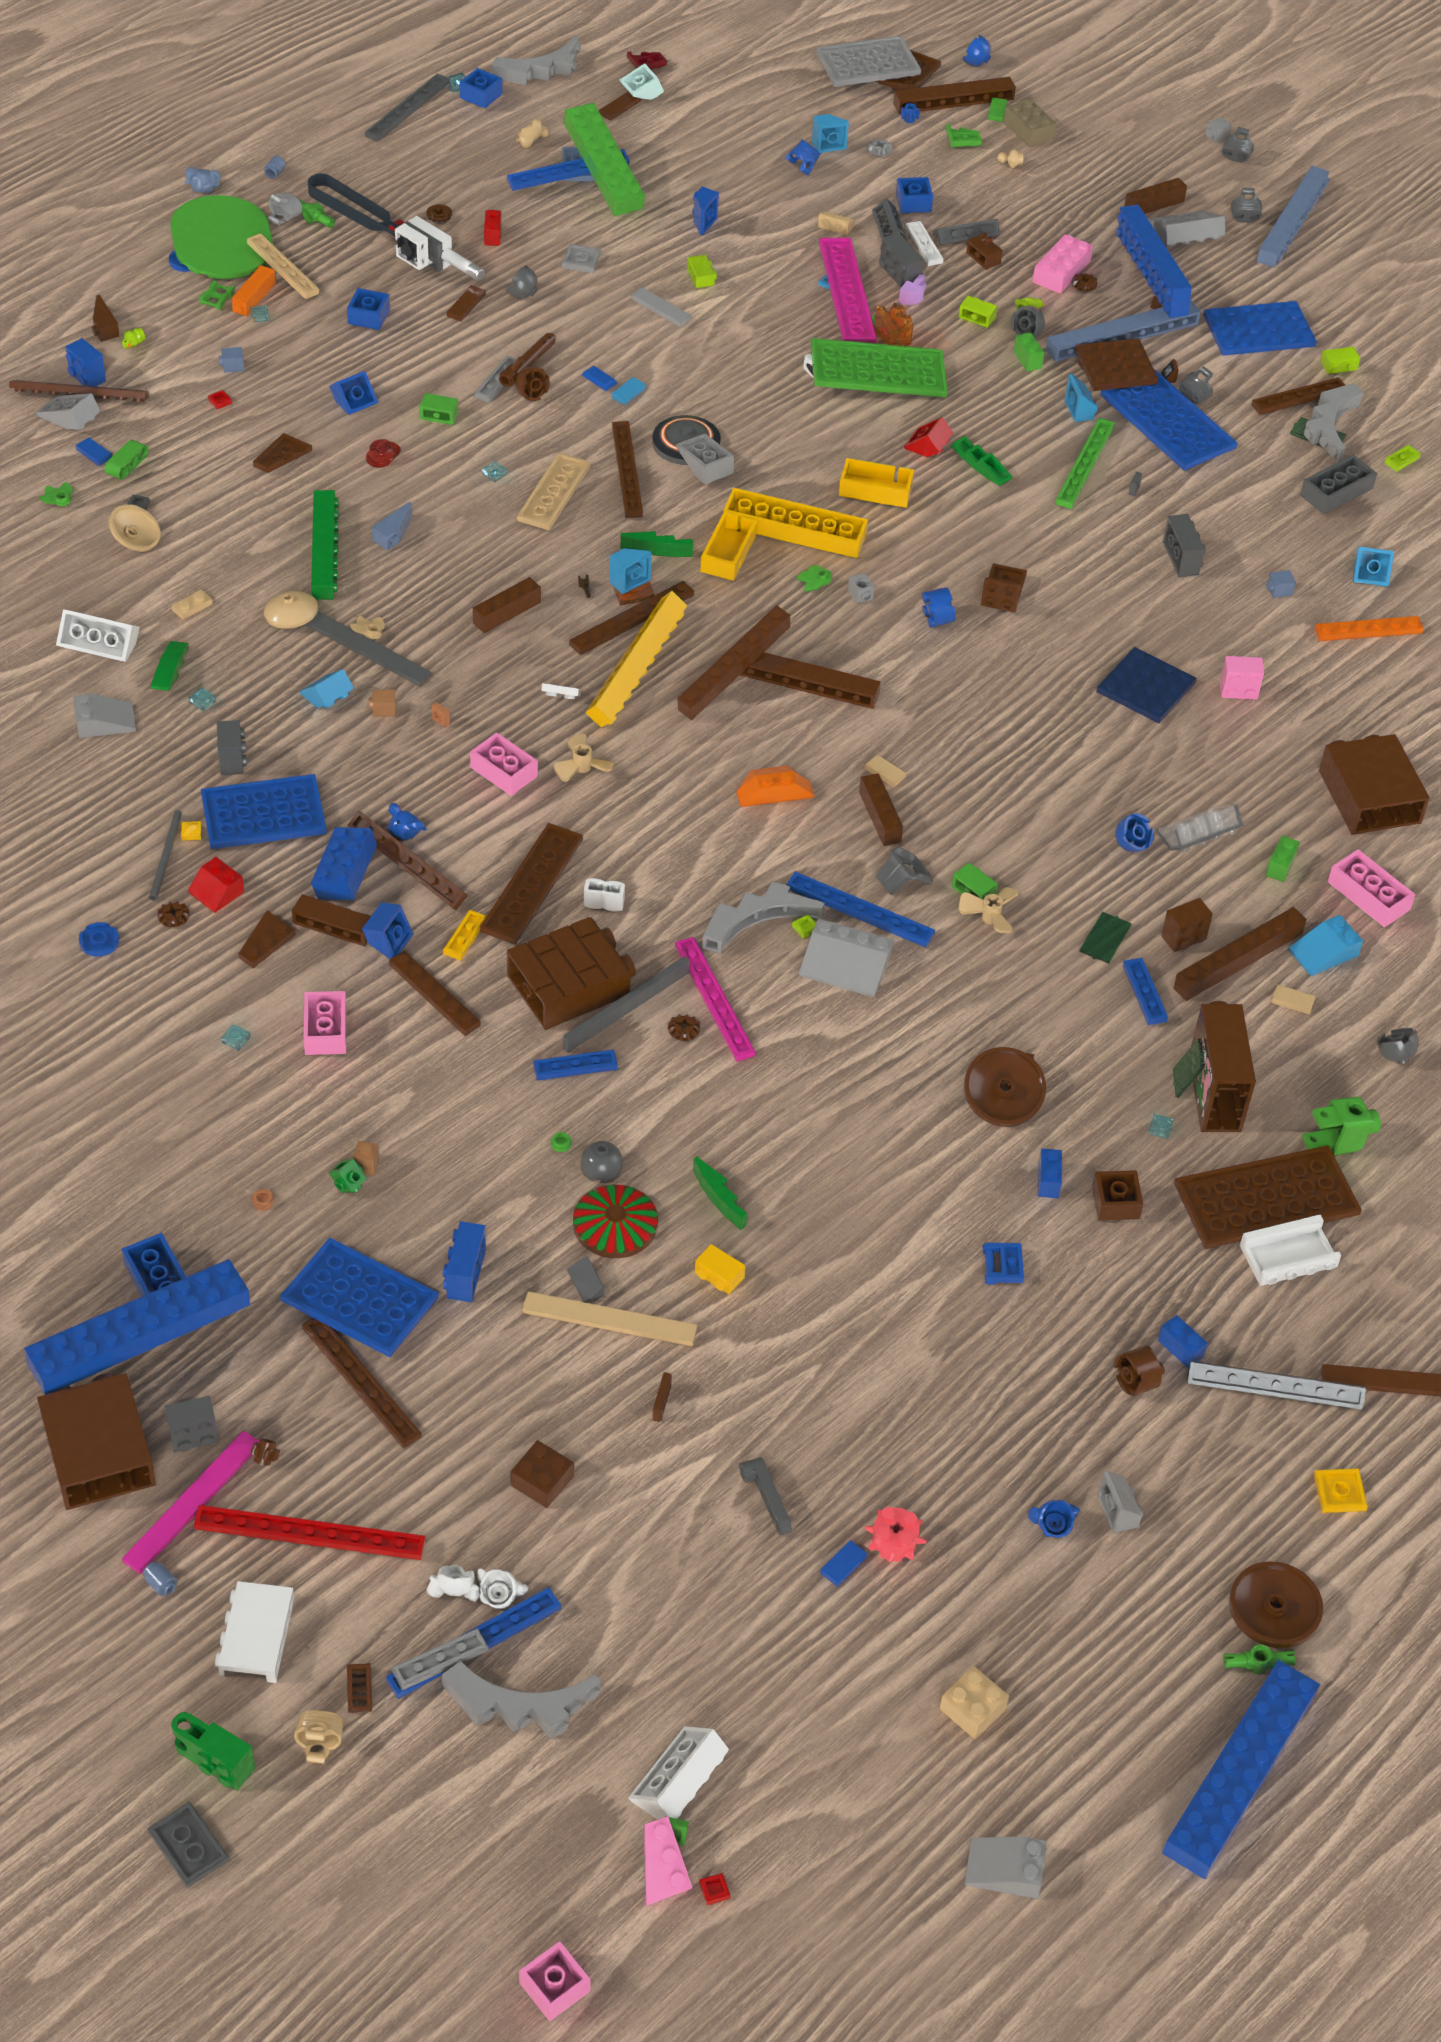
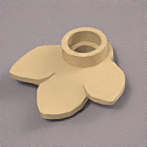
M358 616L356 624H350V627L356 633L364 634L367 638L374 640L381 637L385 623L381 617H377L371 622L362 616Z

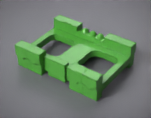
M214 280L209 285V289L199 297L200 304L211 305L220 310L225 305L224 302L235 293V286L229 288L217 284V281ZM219 288L227 290L224 294L216 292ZM210 298L219 299L217 303L208 301Z

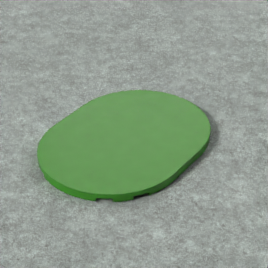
M204 196L181 205L171 218V235L176 257L181 264L189 267L190 271L196 274L208 275L209 278L235 279L250 275V272L257 270L260 265L266 266L267 262L247 244V238L260 233L273 244L266 215L251 202L232 196Z

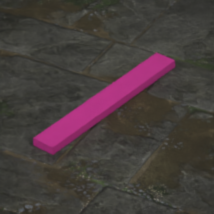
M691 937L675 942V947L680 957H687L690 960L689 974L736 1062L755 1056L753 1046L695 938Z
M242 1431L122 1558L123 1563L141 1574L196 1516L198 1506H205L252 1456L250 1452L253 1443H259V1440Z

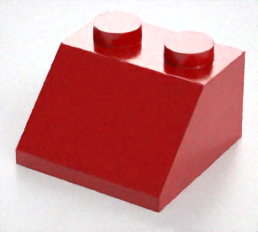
M940 417L918 427L904 445V448L925 457L936 456L943 451V446L950 441L949 438L954 432L943 417Z
M214 857L201 866L188 889V893L212 912L216 913L244 893L243 877L218 857Z

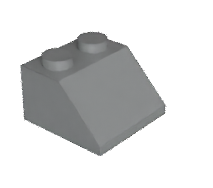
M1109 1471L1103 1472L1097 1496L1113 1534L1139 1528L1141 1518H1143V1511L1141 1506L1137 1505L1135 1501L1133 1487L1129 1486L1125 1477Z

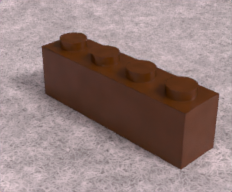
M1178 177L1126 194L1124 206L1139 205L1144 214L1176 205L1185 201L1187 185Z
M528 577L472 607L473 624L483 633H486L541 603V586Z
M879 773L861 776L859 793L883 846L901 843L903 825Z
M303 894L292 909L293 924L364 947L368 943L362 930L371 917L368 914L359 913L349 908Z

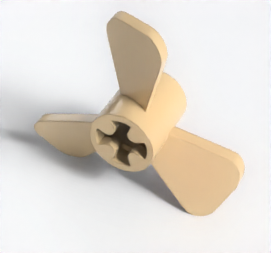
M579 734L569 739L568 747L573 752V759L554 764L555 773L564 782H568L576 772L586 773L590 771L592 766L606 772L614 768L612 761L592 759V749L586 744V734Z
M1005 887L999 891L998 895L989 894L984 900L965 892L960 897L959 912L961 914L982 913V920L987 924H993L997 932L1011 933L1012 926L1001 913L1003 904L1017 897L1018 890Z

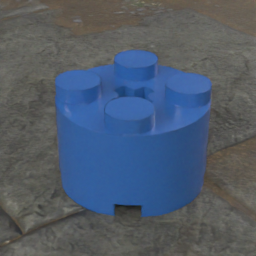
M947 587L922 592V600L925 603L922 606L923 614L928 616L927 620L930 628L955 621V608L951 604L953 599Z

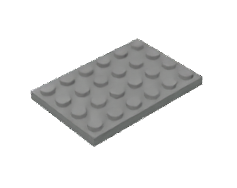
M902 35L816 47V54L834 87L921 75V68Z

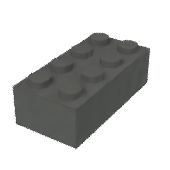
M1353 454L1304 479L1300 496L1321 513L1326 514L1372 490L1377 472Z

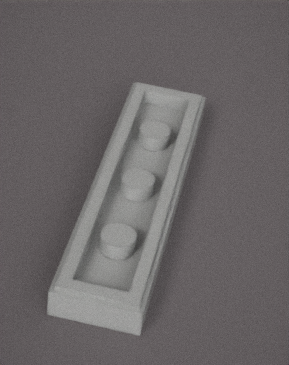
M643 287L631 294L632 300L679 327H682L691 320L690 314Z
M506 356L475 392V398L490 403L504 387L499 381L500 373L517 359Z
M477 1628L392 1667V1672L401 1689L405 1690L450 1669L460 1661L465 1662L487 1652L488 1646Z

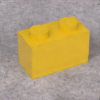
M710 1244L695 1260V1273L701 1279L712 1283L718 1290L730 1294L745 1278L746 1265Z

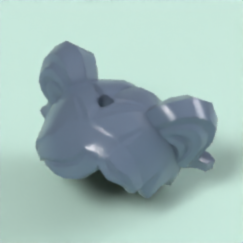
M189 167L185 171L187 179L185 184H191L194 192L210 193L215 187H220L221 175L217 170H197L195 167Z

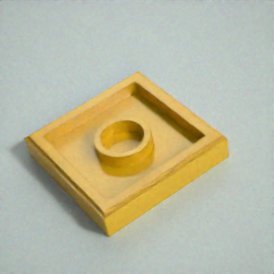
M1359 1468L1315 1470L1314 1479L1322 1513L1367 1511L1368 1506Z

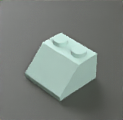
M646 64L620 79L621 84L633 97L652 100L664 92L658 77Z

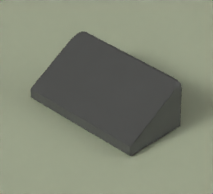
M588 1256L583 1257L567 1269L583 1302L587 1303L604 1297V1286Z

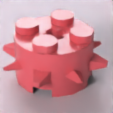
M886 1507L882 1511L878 1510L874 1526H865V1530L873 1534L872 1543L868 1547L869 1550H877L880 1553L879 1555L887 1559L888 1562L902 1561L904 1557L913 1560L917 1544H925L927 1540L919 1536V1527L923 1521L918 1519L915 1513L903 1508Z

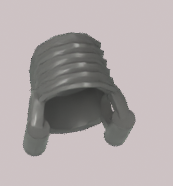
M1238 127L1234 134L1226 137L1221 150L1225 158L1241 163L1248 161L1254 149V144L1249 139V129ZM1237 134L1245 135L1246 137L1244 139L1237 138Z
M1242 188L1240 196L1231 202L1233 219L1238 222H1256L1261 218L1262 201L1256 197L1254 188ZM1244 195H1253L1252 199H1245Z
M1204 366L1196 372H1191L1179 382L1181 393L1194 404H1199L1212 397L1213 390L1208 381L1213 376V373ZM1201 373V374H1203L1206 378L1203 379V380H1200V379H1198V375Z

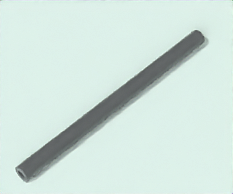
M175 810L149 896V899L152 901H156L182 816L180 810Z

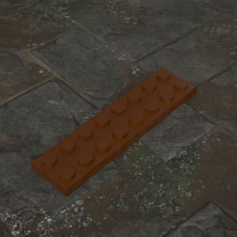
M547 823L480 926V932L516 945L583 841V835Z

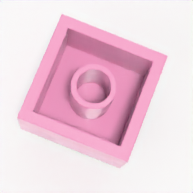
M1226 656L1220 679L1221 698L1258 699L1264 675L1262 658Z
M560 1941L519 1970L520 1985L549 2022L590 1992L591 1979Z

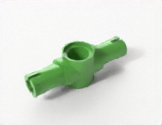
M299 199L302 204L303 217L308 223L315 221L326 225L328 228L334 226L335 219L326 215L319 203L310 204Z
M1256 1645L1252 1650L1244 1651V1653H1224L1223 1663H1226L1224 1664L1225 1669L1245 1668L1254 1674L1260 1675L1265 1673L1267 1669H1273L1278 1660L1288 1666H1295L1296 1656H1293L1295 1655L1294 1650L1274 1652V1650H1270L1265 1645Z

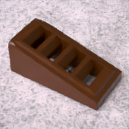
M371 1663L347 1664L348 1713L372 1712ZM366 1674V1678L352 1679V1675ZM366 1683V1687H352V1684ZM352 1692H367V1696H352ZM353 1701H367V1705L353 1706Z

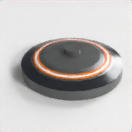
M679 415L667 418L655 427L652 435V444L656 453L663 459L679 465H688L677 449L676 444L705 433L720 445L721 436L715 425L706 419L691 415Z

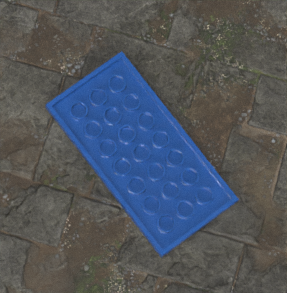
M1156 370L1158 384L1101 390L1100 395L1183 471L1237 448L1238 443Z

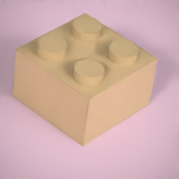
M972 1666L942 1695L940 1710L971 1737L976 1739L1006 1710L1009 1695L975 1666Z

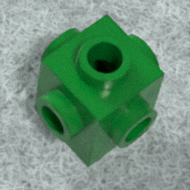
M354 1159L342 1160L328 1172L334 1180L335 1187L342 1193L357 1192L361 1189V1184L367 1179L363 1174L362 1167L356 1164Z

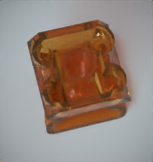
M895 302L889 312L884 306H878L875 313V334L888 345L900 343L902 346L908 347L912 342V318L906 314L903 305Z

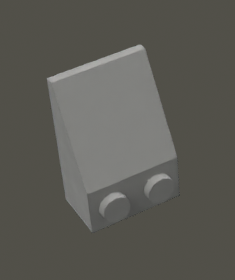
M92 393L56 396L35 413L38 417L60 427L77 431L84 428V424L94 420L95 416L101 411Z
M704 433L676 444L677 449L694 475L704 484H710L713 481L734 474V455Z
M96 694L73 696L79 738L136 731L132 702Z
M1023 1836L971 1838L964 1885L1038 1899L1042 1884L1047 1841Z

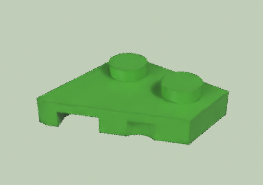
M946 124V133L951 147L981 146L982 139L979 131L968 130L960 127L959 130L952 129L951 125Z

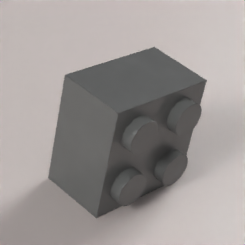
M240 720L217 721V744L221 775L244 774L243 766H247L246 755H243V753H246V741H242V739H245V730L240 727Z
M210 1395L165 1406L174 1452H184L191 1448L210 1446L213 1443L219 1442Z

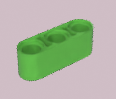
M129 440L107 461L105 473L123 480L147 457L148 446L135 440Z

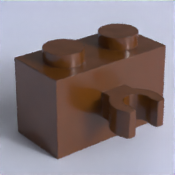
M986 232L968 240L966 253L985 270L1001 264L1003 250L992 242V237H987Z

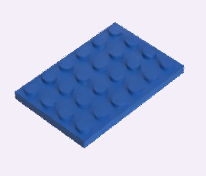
M1297 301L1204 309L1203 316L1222 356L1316 347L1317 341Z
M315 774L201 789L210 849L327 834Z
M329 1238L280 1295V1301L391 1357L436 1302L439 1293Z

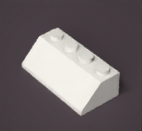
M63 609L56 646L126 662L136 646L140 627Z
M684 1726L628 1799L657 1820L665 1816L679 1818L687 1803L695 1797L701 1785L709 1779L711 1772L723 1761L725 1754L729 1750L714 1729Z

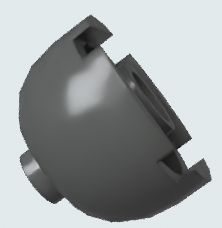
M526 265L522 267L512 279L513 286H508L507 293L517 299H525L530 295L534 296L538 290L535 272Z
M1034 306L1019 307L1013 313L1011 319L1013 331H1016L1018 335L1032 333L1034 338L1042 332L1045 324L1042 312Z
M1399 1028L1391 1030V1035L1381 1034L1377 1038V1044L1381 1054L1387 1060L1403 1064L1408 1062L1409 1058L1413 1057L1417 1052L1419 1038L1417 1030L1413 1032L1412 1028Z
M593 1142L582 1154L581 1170L584 1176L591 1181H594V1179L600 1180V1183L613 1181L621 1173L622 1155L619 1149L610 1142Z

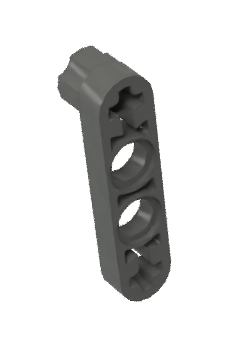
M758 1457L739 1463L740 1475L743 1481L746 1483L755 1480L778 1534L781 1536L790 1533L792 1527L789 1517L763 1458Z

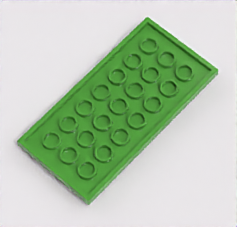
M811 338L814 386L947 397L948 391L943 351L941 349Z

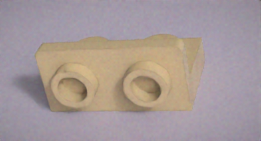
M824 212L819 214L818 227L848 235L854 226L855 220L831 212Z

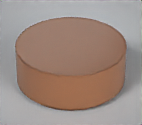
M267 1189L257 1190L252 1196L253 1206L262 1211L270 1209L274 1204L273 1193Z

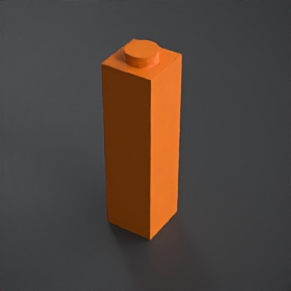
M262 265L258 267L231 298L233 312L245 316L252 312L276 284L274 269Z

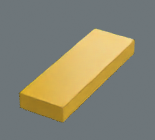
M469 910L443 949V955L461 961L480 933V926L487 916Z

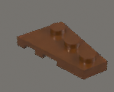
M283 433L253 461V467L269 473L312 451V445Z
M267 910L238 953L239 959L250 967L255 968L296 935L295 929Z

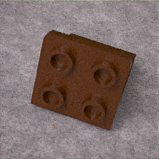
M993 563L989 577H986L984 580L981 606L1016 613L1027 570Z

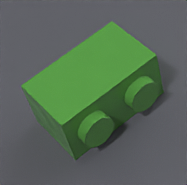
M1032 333L1016 335L1013 352L1025 370L1042 369L1044 351Z
M425 393L420 404V419L453 425L458 415V399Z
M1281 836L1270 859L1266 873L1267 877L1281 882L1285 881L1297 856L1300 841Z
M971 863L966 864L953 874L952 888L960 894L967 892L984 900L987 895L996 894L998 883Z

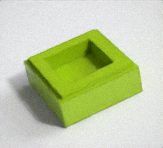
M808 914L792 922V927L803 939L812 935L816 922Z

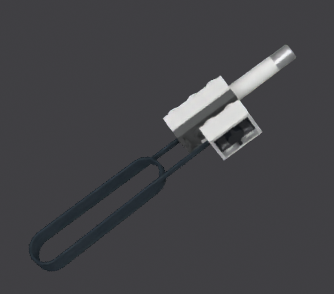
M319 173L312 175L308 179V193L313 199L370 230H385L395 236V240H397L396 256L416 269L421 270L425 266H429L440 272L449 265H453L477 281L483 279L485 275L484 269L452 250L451 236L420 217L415 216L399 226L390 220V213L332 176ZM327 186L380 218L383 222H377L316 187ZM391 225L396 228L395 232L388 227Z

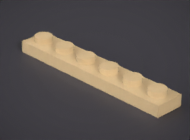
M261 233L247 238V244L305 299L319 294V288Z

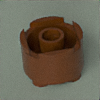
M1149 1345L1122 1353L1114 1361V1369L1118 1368L1119 1375H1116L1117 1381L1128 1395L1134 1394L1133 1396H1137L1158 1388L1162 1381V1375L1165 1374L1163 1364L1158 1362Z

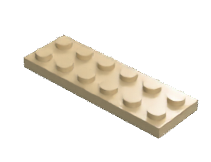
M558 453L517 515V521L550 531L588 472L590 461Z

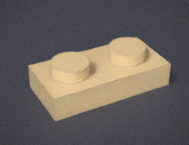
M200 589L173 604L172 611L184 620L212 605V598Z

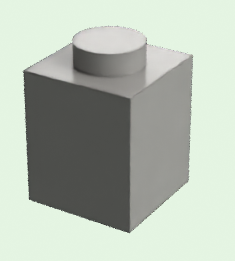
M1223 117L1210 121L1207 124L1205 136L1214 143L1223 141L1230 135L1232 125Z

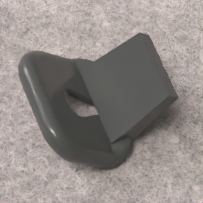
M901 847L891 850L890 857L876 875L890 895H894L909 880H918L925 884L933 882L932 875L914 854Z

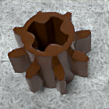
M261 1438L259 1443H253L250 1454L255 1455L254 1462L269 1466L271 1461H277L280 1450L276 1449L277 1443L265 1438Z

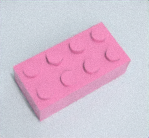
M1065 234L1035 266L1033 283L1061 294L1072 282L1074 275H1079L1090 263L1093 245Z
M1359 849L1331 868L1328 883L1384 928L1411 910L1415 894Z

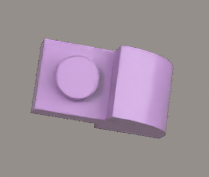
M919 274L914 282L906 281L900 289L899 303L915 305L922 302L927 285L925 283L926 276Z

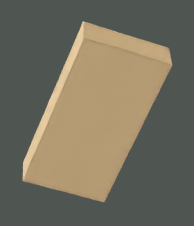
M876 755L865 764L867 771L872 774L879 773L881 779L893 787L906 778V772L879 755Z
M1277 984L1271 1003L1310 1015L1316 996Z

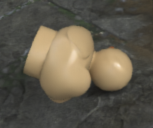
M1011 149L1008 155L1005 152L999 153L997 160L1000 163L1008 161L1009 167L1015 168L1017 165L1022 166L1023 153L1018 152L1016 149Z

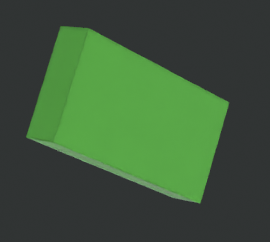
M992 98L988 120L1003 122L1005 107L1007 106L1006 99Z

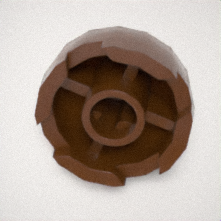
M529 366L523 368L518 373L515 385L518 393L523 398L530 401L541 400L540 397L544 393L548 392L550 380L544 369Z

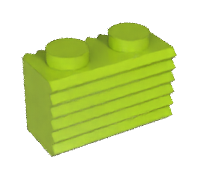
M705 254L688 257L687 271L695 288L714 286L715 280H717V272L712 269V261L708 260Z
M967 296L960 305L959 318L988 328L996 318L998 306Z
M1353 346L1323 350L1320 362L1329 375L1330 373L1357 371L1360 357Z

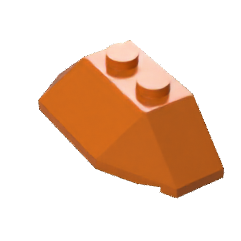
M788 765L751 770L736 791L740 807L814 798L810 781Z

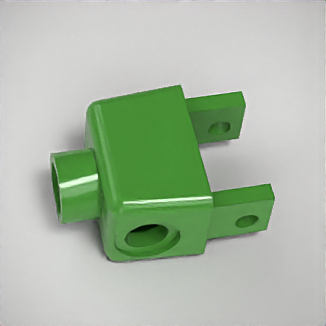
M1361 1097L1332 1099L1327 1107L1313 1109L1312 1115L1319 1126V1131L1304 1133L1302 1139L1307 1149L1329 1145L1334 1156L1363 1149L1369 1134L1380 1131V1116L1375 1109H1367Z

